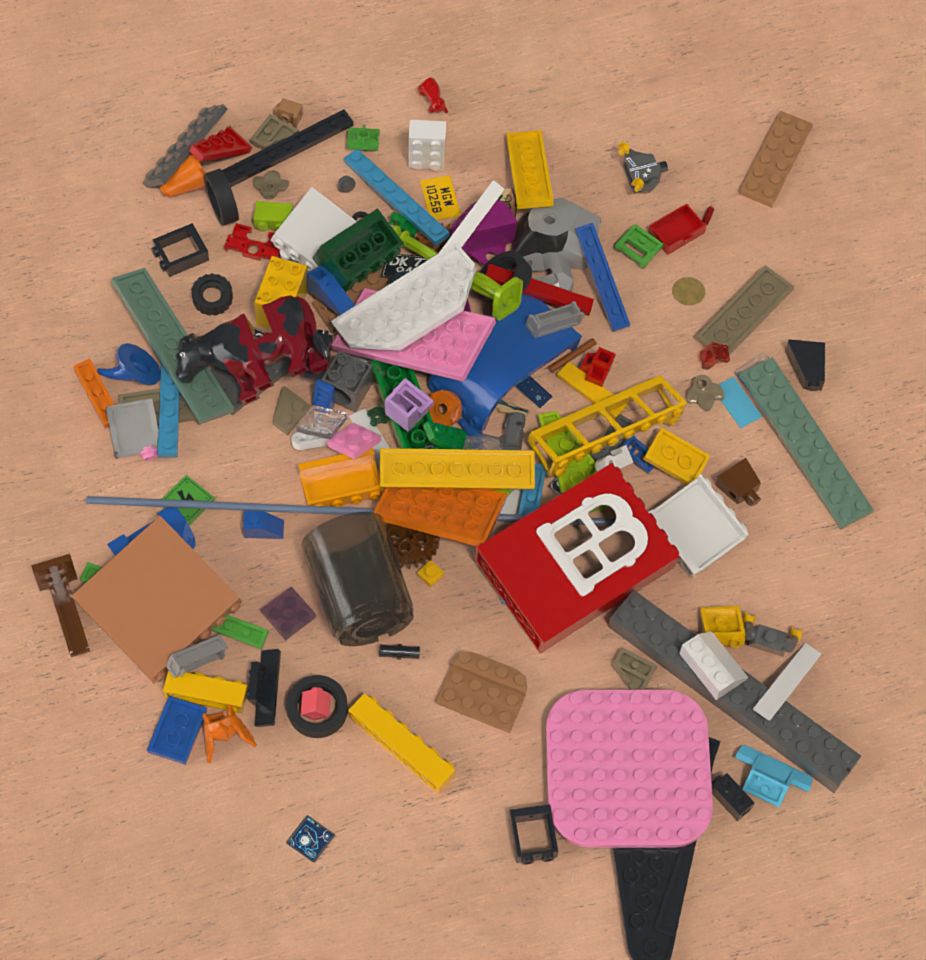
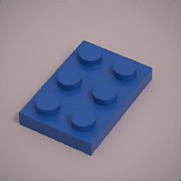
M169 696L147 749L148 753L186 765L204 721L203 713H207V708Z

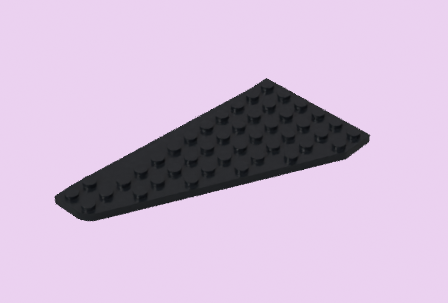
M709 737L710 769L712 773L714 760L721 741ZM697 840L689 845L675 848H612L627 953L631 960L671 959Z

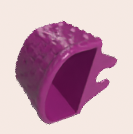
M496 200L461 247L466 254L471 255L483 266L488 262L486 254L493 253L498 255L506 252V245L514 242L518 222L505 202ZM477 202L471 204L452 224L451 236Z

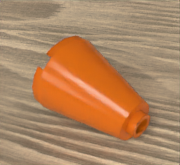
M193 154L184 160L168 181L160 186L164 196L174 197L205 188L203 178L205 171L199 160Z

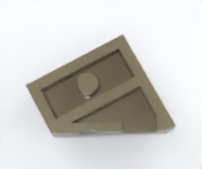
M270 114L251 137L250 142L261 149H265L299 132V129Z
M284 386L274 415L273 425L288 436L311 412L312 406Z
M623 647L613 663V668L630 690H645L658 666Z

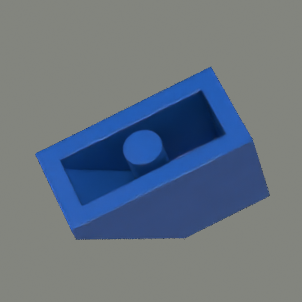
M244 511V538L283 539L284 520L264 511Z

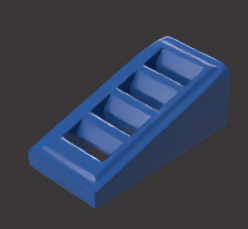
M318 379L315 384L312 404L314 410L329 415L335 406L334 386Z
M635 436L627 439L622 446L626 445L628 448L631 445L633 447L631 450L628 449L633 464L646 473H650L655 466L652 464L647 466L645 460L639 459L642 454L646 455L648 448ZM636 450L639 451L637 455L634 454Z

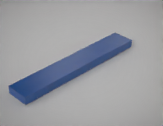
M590 223L576 228L577 237L612 332L630 327L628 316L594 224Z

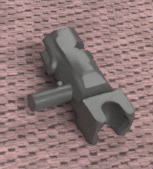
M519 412L509 413L504 425L505 434L502 437L487 436L486 443L503 445L501 450H521L524 435L523 428L526 421L525 415Z

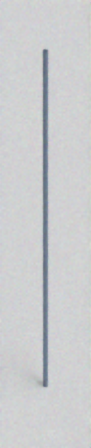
M87 496L86 499L87 504L359 516H372L375 509ZM500 514L497 521L517 522L527 515ZM591 518L596 526H612L616 519ZM577 519V520L573 521L572 523H570L569 525H585V524L583 523V521H582L581 519Z

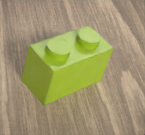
M256 201L254 213L255 229L277 231L293 211V204Z

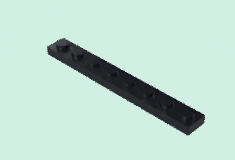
M343 109L222 171L230 187L354 126V121L346 110Z

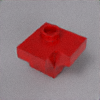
M601 347L598 348L596 353L587 352L580 367V370L587 373L585 380L602 387L612 368L616 354Z

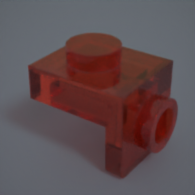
M712 342L700 352L702 369L709 370L719 361L728 363L730 361L728 346Z

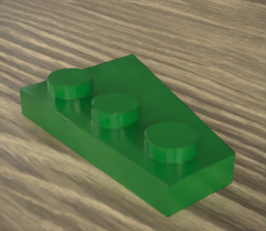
M431 421L423 424L429 441L442 449L471 450L467 434L463 429Z

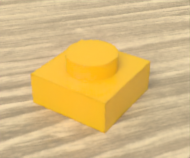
M429 561L417 572V576L430 588L445 575V572L433 561Z

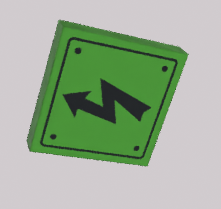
M188 475L162 498L168 500L215 501L214 496ZM178 508L189 526L206 510Z

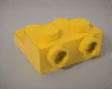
M740 606L700 608L703 626L702 633L712 631L723 646L738 648L744 645L746 634Z

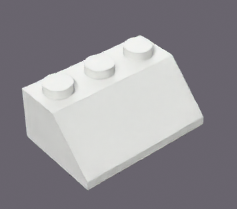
M712 631L696 635L681 647L680 655L716 700L748 679V676Z

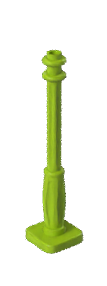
M400 226L392 227L403 241L404 245L402 247L405 246L428 260L439 254L410 237L408 231L401 232ZM477 271L475 272L471 289L493 299L492 316L496 320L504 319L517 310L521 304L523 281L520 278L514 277L501 286L488 276Z

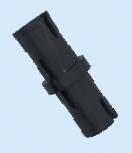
M380 644L379 657H392L401 660V658L419 659L420 646Z

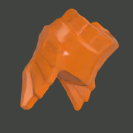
M228 704L227 710L215 715L206 716L203 713L205 749L208 763L211 764L214 740L229 741L237 732L242 740L253 747L257 746L253 735L250 734L242 720L236 716L233 705Z

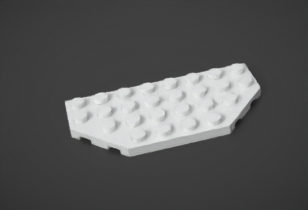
M455 243L331 321L332 325L350 348L400 351L464 311L477 268L462 248Z

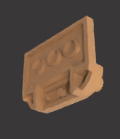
M461 652L452 662L451 669L437 697L436 704L510 733L526 697V677L517 669L480 654Z

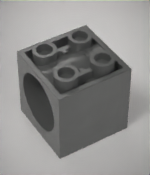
M339 350L321 381L334 386L335 404L356 413L373 384V365Z

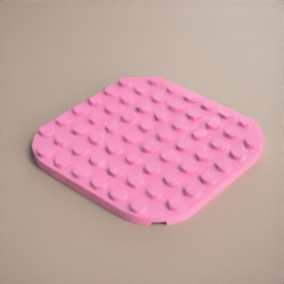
M578 690L566 694L554 704L549 712L546 724L548 804L551 805L554 828L566 838V841L584 848H675L693 843L706 831L713 812L708 725L704 712L692 698L674 690Z

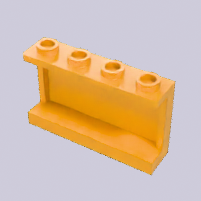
M373 448L355 460L341 454L298 464L307 506L342 507L350 503L359 504L368 499L377 500L384 492V488H380V476Z

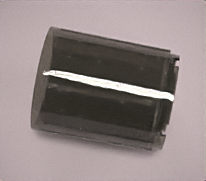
M356 512L342 515L317 526L304 537L301 543L304 556L332 635L337 638V641H340L341 645L363 646L379 641V636L388 633L391 637L402 631L412 622L414 618V605L385 521L380 514Z

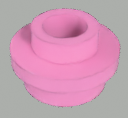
M154 446L144 447L143 451L140 452V456L143 457L144 461L155 460L158 458V449H155Z

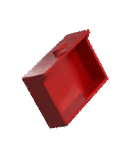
M685 204L649 225L648 233L663 243L662 249L669 255L703 235L707 224L701 221L688 204Z

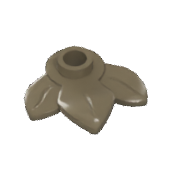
M275 170L268 171L264 177L255 176L253 180L255 188L260 189L263 196L267 199L275 198L279 191L286 190L289 186V181L281 180L279 172Z
M699 375L694 379L693 387L687 392V400L689 404L698 401L704 410L710 411L715 399H724V391L719 384L712 383L708 376ZM700 381H704L706 386L702 387Z

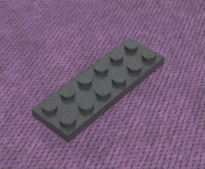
M221 104L213 105L209 108L204 107L198 113V118L189 123L187 131L181 133L177 138L178 141L167 149L168 153L156 162L157 166L145 175L146 179L142 183L147 188L164 185L190 155L191 152L189 150L191 146L201 141L228 110L226 106Z

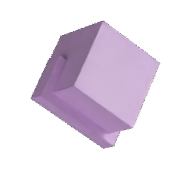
M405 378L385 399V414L408 432L434 405V400Z

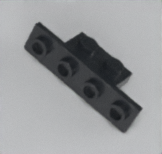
M279 649L261 651V661L251 662V669L248 674L250 682L247 689V698L256 706L255 727L275 725L281 651Z

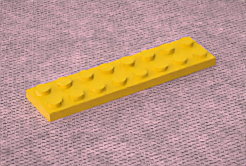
M380 448V488L534 490L535 451Z

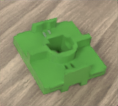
M363 125V128H349L348 149L378 150L380 130L366 128V125Z

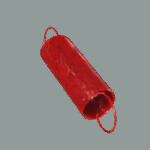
M710 206L707 208L702 220L703 223L709 224L714 207Z

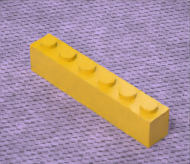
M364 693L348 710V717L438 794L455 777V767L450 761H444L439 757L436 749L426 746L424 740L417 734L413 735L404 722H398L394 719L391 711L381 708L379 702L373 696L369 697Z

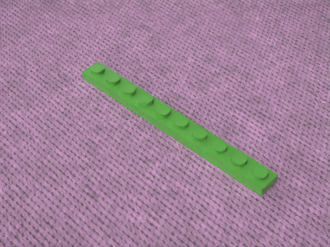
M88 562L80 581L86 583L103 567ZM230 615L226 617V621L220 627L216 626L212 630V632L262 650L269 634L267 629Z

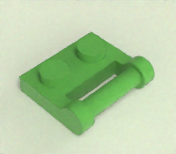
M634 224L617 242L614 249L618 252L622 251L639 263L641 268L645 269L649 262L663 248V243ZM629 243L646 256L644 258L641 257L639 254L631 250L625 244Z

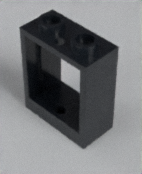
M193 223L152 239L154 246L151 248L155 258L159 257V265L163 272H167L169 277L209 261L208 250ZM189 237L196 252L169 262L162 248Z
M551 805L510 810L509 821L516 863L529 865L537 860L550 862L557 858L559 851ZM545 819L551 850L521 854L516 823Z

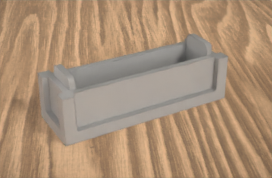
M573 301L569 305L537 315L531 314L528 316L525 325L533 337L538 338L581 324L584 313L580 312L576 305L577 303Z
M217 635L171 654L166 667L174 678L182 677L184 673L219 658L223 660L228 645L221 635Z

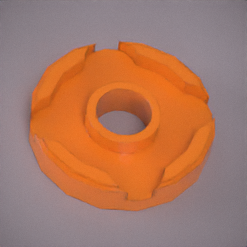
M440 390L429 396L434 400V405L429 409L433 422L453 426L458 422L462 414V404L455 393L449 390ZM441 404H445L447 406V412L445 414L441 413L440 411Z

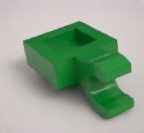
M392 212L389 223L393 226H400L401 232L408 231L410 237L414 238L419 230L403 216Z

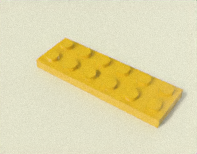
M542 130L506 133L517 209L554 206Z

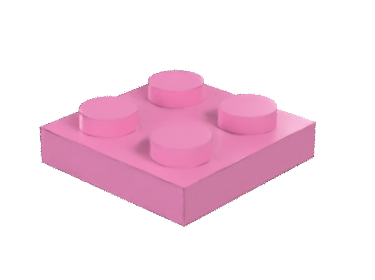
M356 423L349 425L327 440L329 448L354 460L382 442L381 435Z

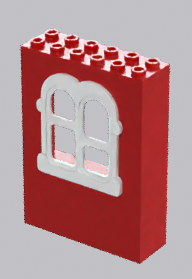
M610 463L478 545L474 560L499 596L503 598L508 609L541 654L627 599L633 590L638 592L674 569L680 556L677 547L669 542L667 533L656 524L657 521L654 515L648 513L645 509L643 500L640 497L637 498L633 486L624 480L620 468ZM600 505L610 506L616 513L615 523L604 531H600L588 515L589 511ZM581 519L591 532L592 538L574 550L565 552L554 534L573 521ZM616 532H629L635 540L634 548L615 562H610L600 549L599 543ZM587 550H591L602 564L603 569L585 579L574 565L573 559Z

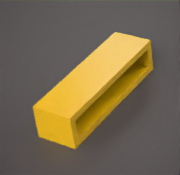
M168 671L163 694L164 698L167 699L169 696L197 705L220 710H227L228 704H231L235 713L243 714L248 686L242 681H226L219 676L211 678L199 672L194 674L186 672L182 677L174 678L170 671Z

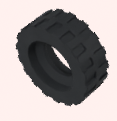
M210 273L199 277L193 283L194 285L191 289L193 304L202 314L216 316L229 309L233 300V292L230 282L225 277H222L220 274ZM216 287L221 291V297L215 302L206 301L203 297L204 291L207 288Z

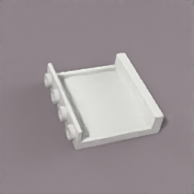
M311 187L275 232L271 241L278 249L288 253L291 259L307 265L310 272L318 267L312 257L319 247L357 221Z
M701 474L656 509L648 512L654 515L658 527L667 533L671 545L674 544L679 550L680 557L678 563L691 579L745 540L749 535L747 527L742 522L739 523L735 517V512L724 504L723 497L712 489L711 482Z

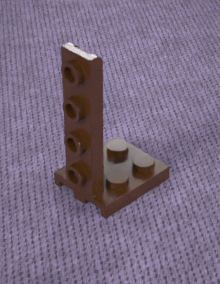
M66 554L31 565L39 590L50 589L71 658L90 652L69 582L78 580L71 555Z

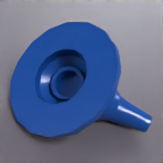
M129 343L122 344L117 349L119 365L114 368H98L97 370L98 374L110 379L122 381L137 380L146 385H155L161 379V370L154 358L144 349Z

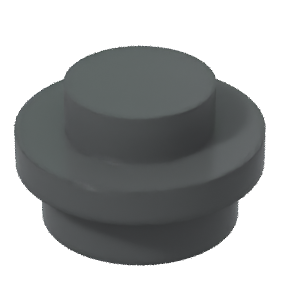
M347 175L341 177L338 181V188L343 193L352 191L356 186L355 180Z

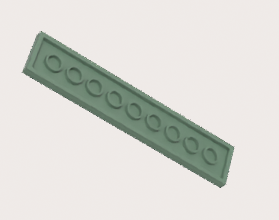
M146 268L113 277L112 285L198 422L203 424L233 413L235 408L209 367L198 373L191 383H183L177 378L176 373L179 367V351L181 348L180 341L184 336H188Z
M772 357L742 372L740 377L840 530L872 514L874 509L774 358Z

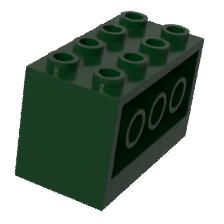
M377 208L322 244L312 259L318 267L322 266L333 274L344 291L347 292L354 287L357 281L361 283L368 278V274L371 272L376 273L382 268L383 264L386 262L389 264L395 260L396 256L401 252L400 248L404 243Z

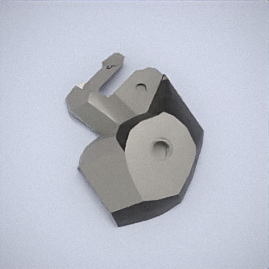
M557 198L553 199L554 206L531 208L523 216L516 228L512 251L520 253L529 263L532 271H543L549 268L553 271L550 275L534 277L533 279L572 291L574 280L571 269L588 268L575 229L593 223L598 235L601 218L571 201Z

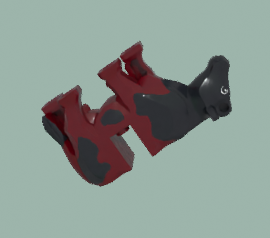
M289 295L262 305L272 333H264L257 338L251 322L243 313L234 320L220 324L205 335L197 336L191 333L188 334L189 336H184L180 341L179 367L176 374L179 381L191 383L198 373L211 364L224 371H229L236 377L241 386L240 401L243 405H247L260 399L258 392L274 386L265 367L276 364L284 357H290L291 363L288 370L290 375L295 377L309 371L306 364L308 355L309 368L313 375H316L330 368L326 361V358L329 357V350L324 340L317 333L314 313L309 303L304 298Z

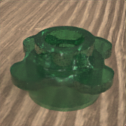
M375 407L372 410H368L367 416L370 417L371 426L375 427L377 424H386L388 422V417L385 416V409L383 407Z

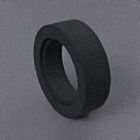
M219 168L203 175L205 188L219 223L224 226L238 221V208L224 172Z
M506 251L496 255L480 271V273L486 275L489 264L504 269L517 267L512 278L518 277L523 281L522 293L532 278L531 266L516 251ZM484 296L489 303L493 304V299Z
M322 675L308 676L298 681L291 689L287 698V712L290 723L296 731L310 738H324L336 733L343 726L348 713L347 696L342 686L334 679ZM313 687H319L323 691L330 693L337 702V710L330 720L319 724L304 720L298 712V703L302 698V692L311 690Z

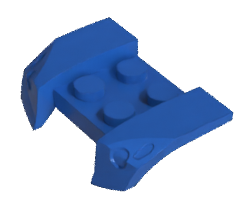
M167 507L157 513L194 549L196 546L195 536L178 508ZM151 523L128 537L123 534L107 545L116 556Z

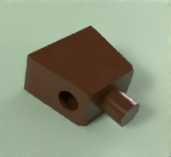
M746 458L717 476L716 487L736 504L747 499L754 506L761 500L756 493L761 482Z

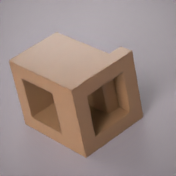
M282 98L280 104L276 105L274 114L278 115L280 120L291 123L293 127L297 128L303 116V106L300 103Z

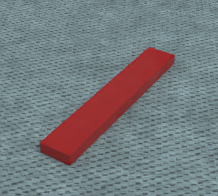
M489 264L486 276L501 286L508 282L515 274L513 271ZM531 278L529 285L522 293L560 307L575 301L580 312L587 316L590 315L594 302L592 298Z

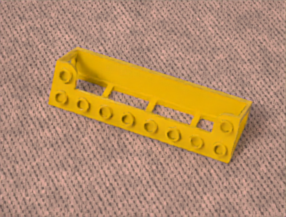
M659 375L530 432L528 442L535 451L549 478L555 475L559 477L566 472L570 462L574 460L580 461L590 453L596 454L608 445L609 447L614 446L623 438L630 439L637 432H645L655 424L675 425L680 421L687 402ZM664 387L679 404L672 406L662 388ZM658 390L668 408L654 413L640 398ZM635 401L649 417L622 428L608 412ZM602 415L616 430V432L596 441L588 442L575 427ZM570 430L584 445L562 456H557L544 440ZM537 444H539L553 460L551 468L548 466L546 460L544 459L539 448L537 447Z

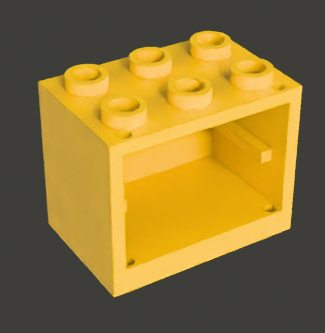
M271 257L254 302L257 325L271 329L262 305L289 295L305 299L308 292L307 265Z

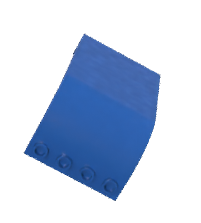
M522 294L521 304L517 310L500 321L495 319L496 324L464 382L431 374L427 386L433 392L449 390L455 393L462 404L461 416L471 426L483 432L495 407L512 388L566 350H575L579 345L582 335L570 327L534 338L525 325L528 316L531 314L537 315L552 309L540 299Z

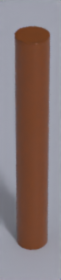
M592 338L550 365L548 367L551 373L555 372L595 346L596 341Z

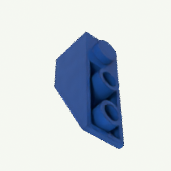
M319 266L307 273L308 291L339 316L355 306L333 274L324 267Z

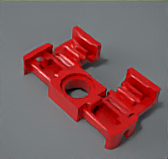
M236 223L232 235H228L227 243L224 245L226 252L228 249L242 252L243 257L258 261L261 258L270 260L272 256L281 258L280 249L271 241L275 233L269 232V240L264 244L263 242L248 239L247 234L252 233V227ZM251 246L259 248L258 252L254 254L248 250Z

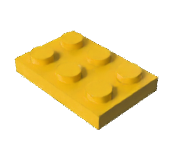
M661 427L643 460L688 485L702 473L711 455Z

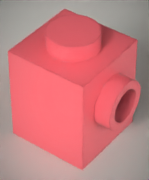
M313 687L311 690L302 692L301 715L314 721L328 718L331 694L319 687Z

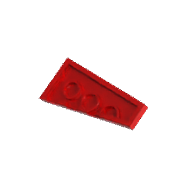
M228 126L225 131L220 130L217 135L214 136L212 134L207 140L203 139L193 144L189 151L197 160L203 162L247 154L251 152L253 147L231 126Z

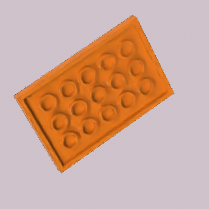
M386 488L373 511L372 519L478 546L489 539L507 500V493L492 489Z

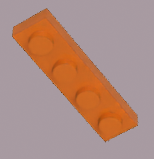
M87 359L74 365L73 368L106 429L110 427L106 406L115 404L91 359Z

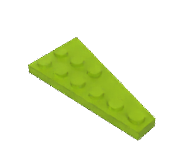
M557 411L538 415L540 427L562 418ZM570 430L545 440L557 456H562L582 447L580 445L581 442L574 437ZM590 454L580 461L574 460L570 462L566 472L557 477L561 493H564L597 472L596 462ZM600 505L594 508L593 510L589 511L588 513L608 509L611 507L607 505Z

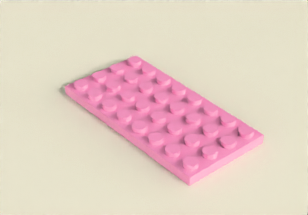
M364 288L355 306L378 291ZM462 311L400 351L350 348L339 333L331 346L336 351L340 350L344 353L464 382L496 321L494 317Z

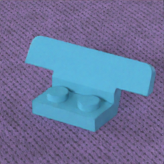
M741 746L735 758L753 766L743 790L777 807H780L790 784L807 792L811 788L813 779L810 775L749 746Z

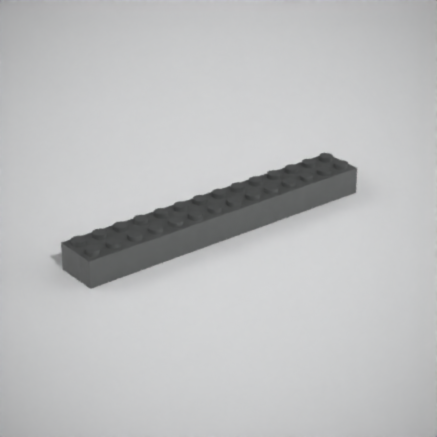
M635 590L632 591L610 618L608 626L610 629L831 792L835 793L858 763L861 757L860 754L787 701L782 704L770 721L754 711L753 708L769 688L745 670L743 671L748 676V679L716 700L680 655L682 645L696 635Z

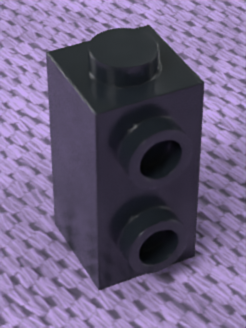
M728 773L722 777L718 775L711 782L712 795L736 821H739L752 810L755 802Z

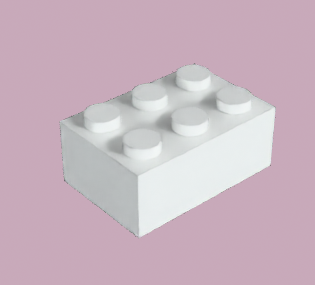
M410 120L408 168L416 170H444L446 121Z

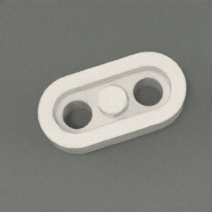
M322 428L296 432L291 437L292 446L298 450L323 447L327 445V440L330 439L329 432Z

